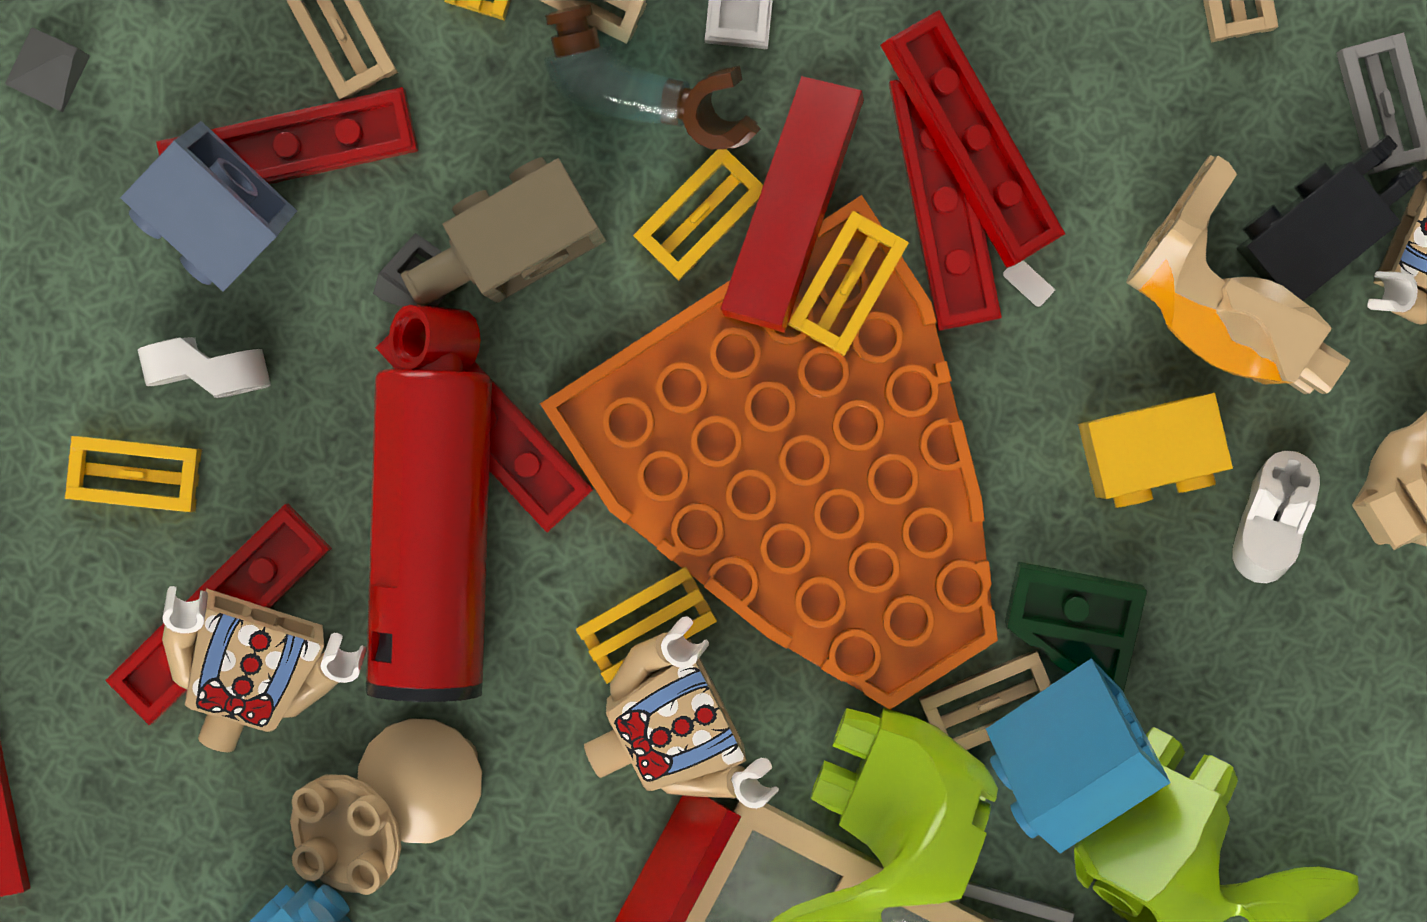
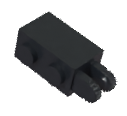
M1389 135L1384 136L1352 162L1335 167L1333 170L1324 163L1309 173L1294 186L1300 197L1281 212L1275 205H1272L1251 220L1243 228V231L1249 238L1236 249L1261 279H1267L1283 285L1304 301L1401 223L1389 207L1417 185L1424 177L1413 166L1408 170L1404 169L1397 173L1380 191L1376 192L1363 175L1373 167H1377L1392 155V151L1398 146Z

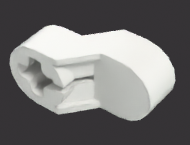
M179 337L138 349L146 386L164 385L191 378L211 393L214 398L233 396L271 386L262 349L240 351L209 358L198 350L196 339L193 337Z
M1295 451L1275 453L1264 463L1253 480L1249 500L1243 512L1232 550V559L1237 570L1245 578L1253 582L1270 583L1278 580L1295 563L1299 555L1303 534L1315 509L1320 487V474L1316 465L1301 453ZM1275 514H1279L1276 521H1274Z

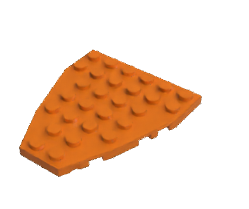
M862 195L823 220L789 321L852 211L883 227ZM856 230L806 319L815 324L819 323L868 235ZM879 242L829 332L838 337L841 336L889 252V247ZM902 256L845 356L836 353L828 346L815 341L807 334L787 325L785 332L724 316L720 308L730 282L729 280L540 403L607 509L613 515L642 535L668 559L674 561L681 568L686 566L691 576L767 638L816 664L821 670L838 680L863 692L864 695L889 710L998 641L995 611L992 609L990 593L992 585L990 565L986 557L983 521L985 520L982 496L963 422L959 418L950 384L952 380L948 364L944 360L932 302Z

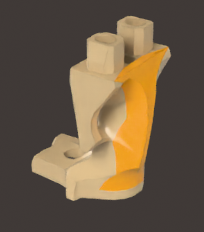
M1210 155L1164 222L1156 229L1147 242L1126 283L1155 302L1162 311L1168 329L1191 351L1210 365L1235 376L1251 378L1253 381L1265 385L1288 383L1303 394H1310L1314 389L1321 394H1328L1349 365L1350 360L1323 343L1332 328L1321 315L1283 285L1255 277L1221 279L1209 268L1206 262L1207 232L1211 214L1237 176L1229 162L1220 156L1213 157Z

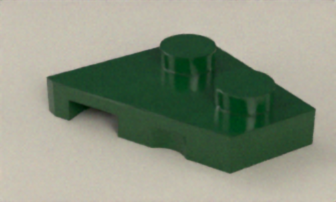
M1017 562L1005 624L1007 629L1031 647L1035 646L1049 656L1051 662L1067 674L1092 658L1124 692L1147 590L1141 584Z

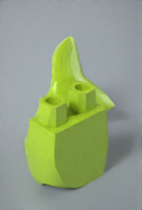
M883 707L879 717L846 708L834 736L832 746L860 757L861 761L856 772H852L824 760L814 782L810 799L833 812L841 814L839 826L865 843L881 861L884 869L858 885L795 905L776 916L771 922H882L881 913L888 907L940 904L961 899L987 834L984 830L991 811V804L985 802V800L988 799L995 802L998 787L981 761L941 729L919 718L889 710Z
M1152 727L1146 736L1171 783L1076 843L1074 848L1075 871L1078 881L1088 889L1093 880L1097 879L1093 885V890L1103 900L1113 906V912L1127 922H1223L1237 915L1245 917L1249 922H1320L1345 906L1359 893L1357 875L1325 867L1294 868L1268 874L1243 883L1220 885V851L1230 822L1226 806L1231 800L1238 782L1235 770L1230 764L1212 755H1203L1189 778L1175 772L1174 770L1185 754L1184 748L1173 736L1155 727Z

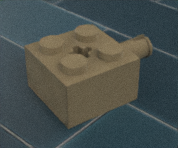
M543 157L534 159L509 175L513 184L492 196H489L486 190L476 192L453 206L452 211L455 217L442 224L451 239L449 240L451 247L415 268L401 273V277L417 305L428 306L429 303L470 280L474 285H477L481 294L499 303L606 242L559 158L548 164Z

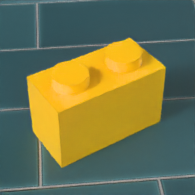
M1215 393L1196 395L1078 424L1095 497L1102 499L1113 498L1115 508L1153 500L1151 488L1176 483L1178 493L1213 486L1216 484L1214 473L1233 469Z

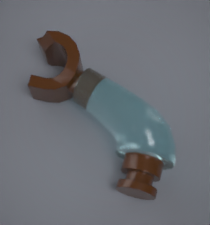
M591 4L570 7L545 15L547 25L555 24L558 34L551 37L555 55L544 59L548 75L562 96L582 109L634 121L672 126L684 125L687 133L698 144L709 149L737 148L748 143L761 130L757 126L758 123L747 115L738 121L723 120L715 113L712 106L711 96L713 91L732 88L743 80L740 65L713 72L703 78L692 89L687 81L647 72L625 64L615 54L612 43L600 44L596 26L589 27L586 18L593 14Z

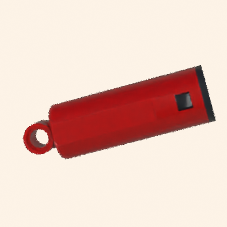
M421 305L402 307L395 314L391 323L389 345L394 361L404 369L381 370L375 377L366 694L379 699L410 702H447L474 699L482 695L492 381L484 373L463 372L474 364L481 342L480 329L475 317L469 311L463 309Z

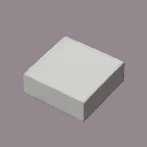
M709 0L705 43L768 49L773 0Z

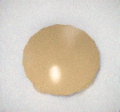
M410 718L387 726L368 744L358 766V780L368 784L386 801L398 823L401 841L407 843H432L453 835L472 817L481 797L482 769L475 746L470 740L464 738L457 729L435 719Z
M325 774L307 783L295 792L292 797L293 809L290 824L296 847L292 855V863L296 872L305 880L316 881L320 879L323 883L342 892L369 895L383 886L397 869L402 847L398 823L386 801L368 784L348 775Z

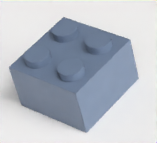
M202 121L175 139L120 197L131 208L129 216L142 231L156 239L163 237L182 254L180 261L194 278L206 285H210L213 282L222 291L279 235L297 212L289 202Z

